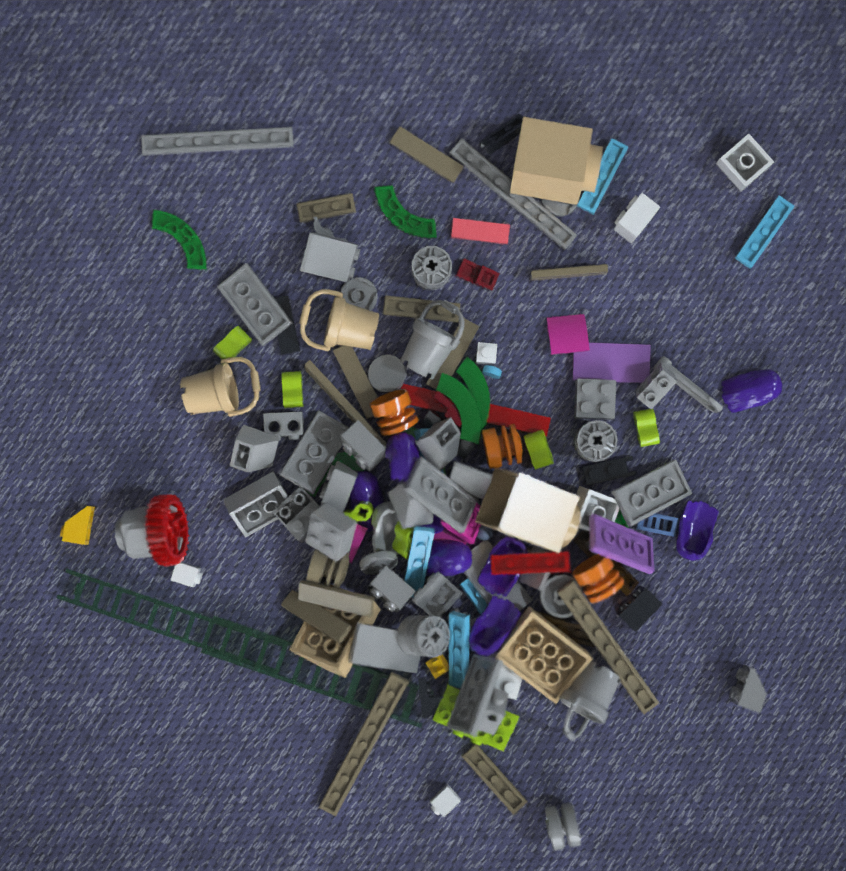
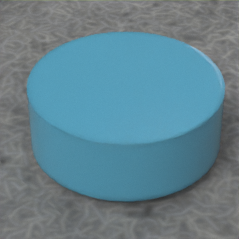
M485 365L482 373L485 376L500 379L502 371L497 367Z

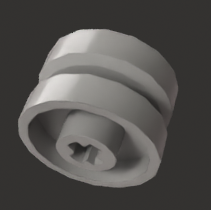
M562 574L553 575L547 578L543 590L539 591L542 607L552 616L564 618L572 615L562 599L557 598L556 592L569 581L573 580L583 594L581 586L572 577Z
M572 802L561 805L562 817H559L555 806L545 807V822L553 850L564 849V836H566L570 847L581 846Z

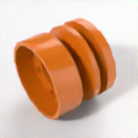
M406 389L384 394L369 404L374 417H382L377 421L378 427H381L379 430L382 436L405 431L419 421L417 415L414 414L415 410L413 407L405 408L411 403Z
M514 424L509 425L510 434H507L505 426L501 427V435L499 436L495 428L482 430L489 469L502 467V458H506L509 466L512 465V456L515 457L516 464L522 463L523 450L521 439Z
M596 554L586 559L572 572L578 585L585 586L583 593L587 595L590 603L606 599L618 591L624 584V579L619 575V571L612 569L614 563L611 558L601 554Z

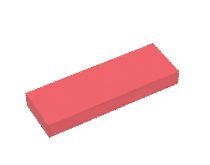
M453 218L451 238L508 244L510 225Z

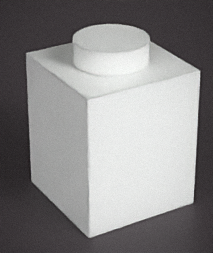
M478 342L476 364L495 365L497 344Z
M181 562L175 565L171 581L195 587L196 584H200L203 573H200L201 568Z
M446 784L430 800L432 804L430 807L437 815L441 814L445 817L461 802V798Z

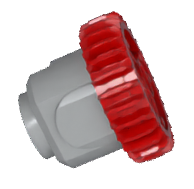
M161 494L154 496L147 507H137L135 510L125 511L122 517L117 520L115 526V537L118 547L123 551L125 550V553L133 559L151 557L159 566L180 564L187 555V544H189V528L187 524L189 521L186 519L187 514H185V508L182 507L183 503L180 502L176 495Z

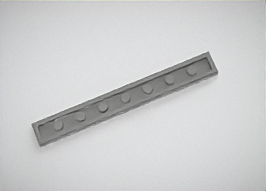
M292 127L141 135L142 155L294 147Z
M462 138L449 152L451 156L562 249L566 250L577 237L576 233L533 197L511 194L512 180Z

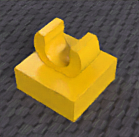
M443 653L425 662L435 679L449 671V663Z

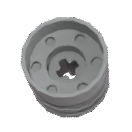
M427 246L420 249L412 260V276L414 281L426 290H438L448 283L452 272V261L449 254L437 246ZM429 263H433V265L436 266L434 268V271H431L430 268H427L429 267Z
M595 420L588 422L577 431L574 446L578 455L584 460L599 462L607 459L614 453L617 448L618 439L611 425L604 421ZM593 437H594V438L600 437V440H599L600 445H599V444H597V445H594V444H593V442H594Z
M411 615L401 622L397 638L399 646L408 655L437 657L446 650L449 644L450 633L446 622L440 617Z

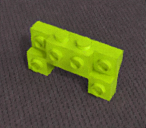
M449 684L447 685L443 694L444 697L441 699L432 718L433 721L447 726L460 692L459 689ZM505 710V715L494 735L478 730L476 737L455 730L452 733L461 738L464 735L470 737V741L480 746L481 743L487 744L504 752L517 724L519 715Z

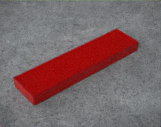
M568 551L559 553L491 555V575L570 572Z

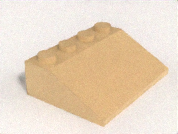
M375 601L371 617L318 605L352 627L340 644L304 621L290 651L330 672L346 678L353 664L348 662L356 624L373 625L381 610Z
M530 606L519 618L514 629L507 636L495 655L496 659L503 661L504 665L555 704L559 701L563 692L568 690L593 659L587 650Z

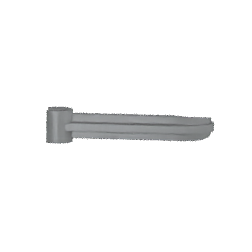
M665 356L661 357L653 367L655 369L660 363L665 365L676 375V385L708 410L718 413L723 409L722 405L671 365L672 362Z

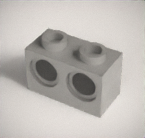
M660 363L635 390L637 398L652 409L676 384V375Z
M303 412L263 414L264 432L279 437V441L281 437H288L289 440H299L300 436L304 435ZM292 421H297L299 424L296 431L289 430V424ZM271 423H279L280 427L277 432L270 431Z

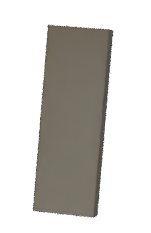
M352 193L297 203L300 223L314 221L313 217L315 216L320 220L356 213Z

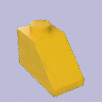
M85 507L67 520L65 525H62L60 531L62 541L89 545L95 507Z

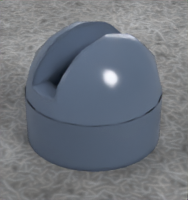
M481 525L477 538L483 541L489 540L493 535L492 529Z

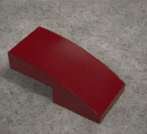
M463 258L455 276L493 291L500 273Z
M438 391L434 399L448 409L444 417L447 419L451 417L455 425L460 428L462 423L457 411L449 400Z

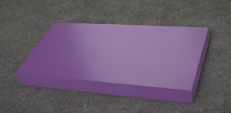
M589 343V351L573 353L572 381L577 379L616 380V382L642 383L650 375V345Z
M596 514L589 516L591 551L645 573L651 574L654 572L653 540L651 537Z

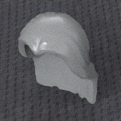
M391 501L377 505L372 513V545L374 553L391 551L399 555L392 548V543L396 536L394 528L399 519Z

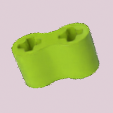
M236 326L214 347L213 352L221 360L236 357L252 339L240 326Z
M301 371L282 372L284 408L303 407Z
M654 409L634 411L633 416L639 446L645 447L660 444Z
M543 430L524 435L535 470L554 464L553 456Z
M361 501L356 508L344 510L343 514L356 522L366 521L371 517L374 508L370 502ZM367 508L368 512L365 514L361 513L360 510Z
M398 521L394 528L396 536L392 543V548L405 559H408L414 527L402 528L400 521Z

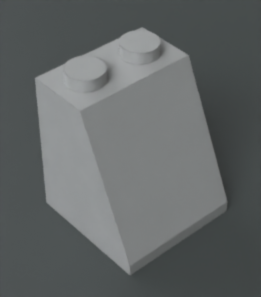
M316 232L310 233L300 271L348 282L349 279L354 277L356 268L353 267L354 260L358 261L360 255L359 244Z

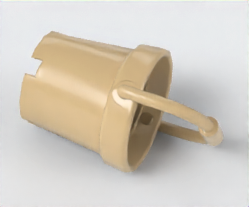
M321 289L310 295L306 303L303 304L299 321L300 333L303 340L309 346L324 351H330V348L335 345L371 350L375 330L378 325L379 313L346 303L342 292ZM321 294H330L336 297L330 311L324 345L312 342L307 337L305 325H307L312 300Z
M243 357L222 359L221 364L216 365L214 369L183 377L180 384L181 388L186 387L184 394H182V399L186 411L190 415L224 411L228 413L229 417L244 414L256 405L259 399V391H261L258 372L254 365ZM243 362L251 369L250 374L254 398L246 408L238 410L239 397L235 377L227 363Z

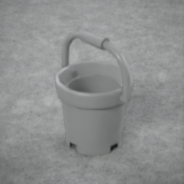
M447 300L431 302L425 307L420 317L415 319L412 326L414 330L400 359L402 364L405 360L408 361L407 367L425 377L430 373V379H434L450 352L458 347L460 344L459 339L464 330L463 314L457 306ZM442 305L443 308L453 314H457L460 322L456 336L424 320L432 307Z
M593 661L587 665L569 689L565 690L560 696V701L569 708L563 733L569 740L578 738L590 720L599 724H605L608 717L607 710L621 681L618 675L604 666L602 668L598 666L595 668L597 663ZM573 712L585 717L583 724L575 734L569 728Z

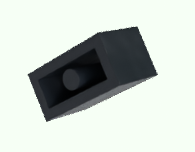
M639 587L631 595L633 599L629 603L625 601L618 608L620 612L617 615L635 632L663 605L645 587L642 589Z

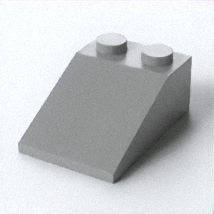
M455 462L450 479L478 501L479 498H484L493 476Z

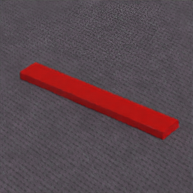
M407 384L402 385L401 389H406L408 392L411 406L428 410L432 409L441 413L448 411L447 408L434 399L437 391ZM445 396V397L449 400V402L453 405V407H454L455 410L457 411L459 417H461V416H460V413H459V411H458V408L456 407V405L454 404V402H453L450 398H448L447 396ZM490 404L487 423L505 426L506 428L514 424L516 430L528 433L543 430L547 437L551 418Z

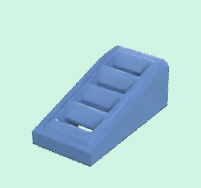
M655 513L649 516L647 527H643L644 520L637 523L636 529L676 537L679 518ZM653 517H657L655 528L653 529L651 528ZM664 519L663 529L659 530L660 521ZM669 520L672 521L670 532L667 531Z

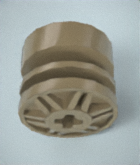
M315 549L306 581L319 584L322 578L325 577L326 586H330L331 581L335 580L334 588L339 589L345 580L349 568L350 551L336 562Z

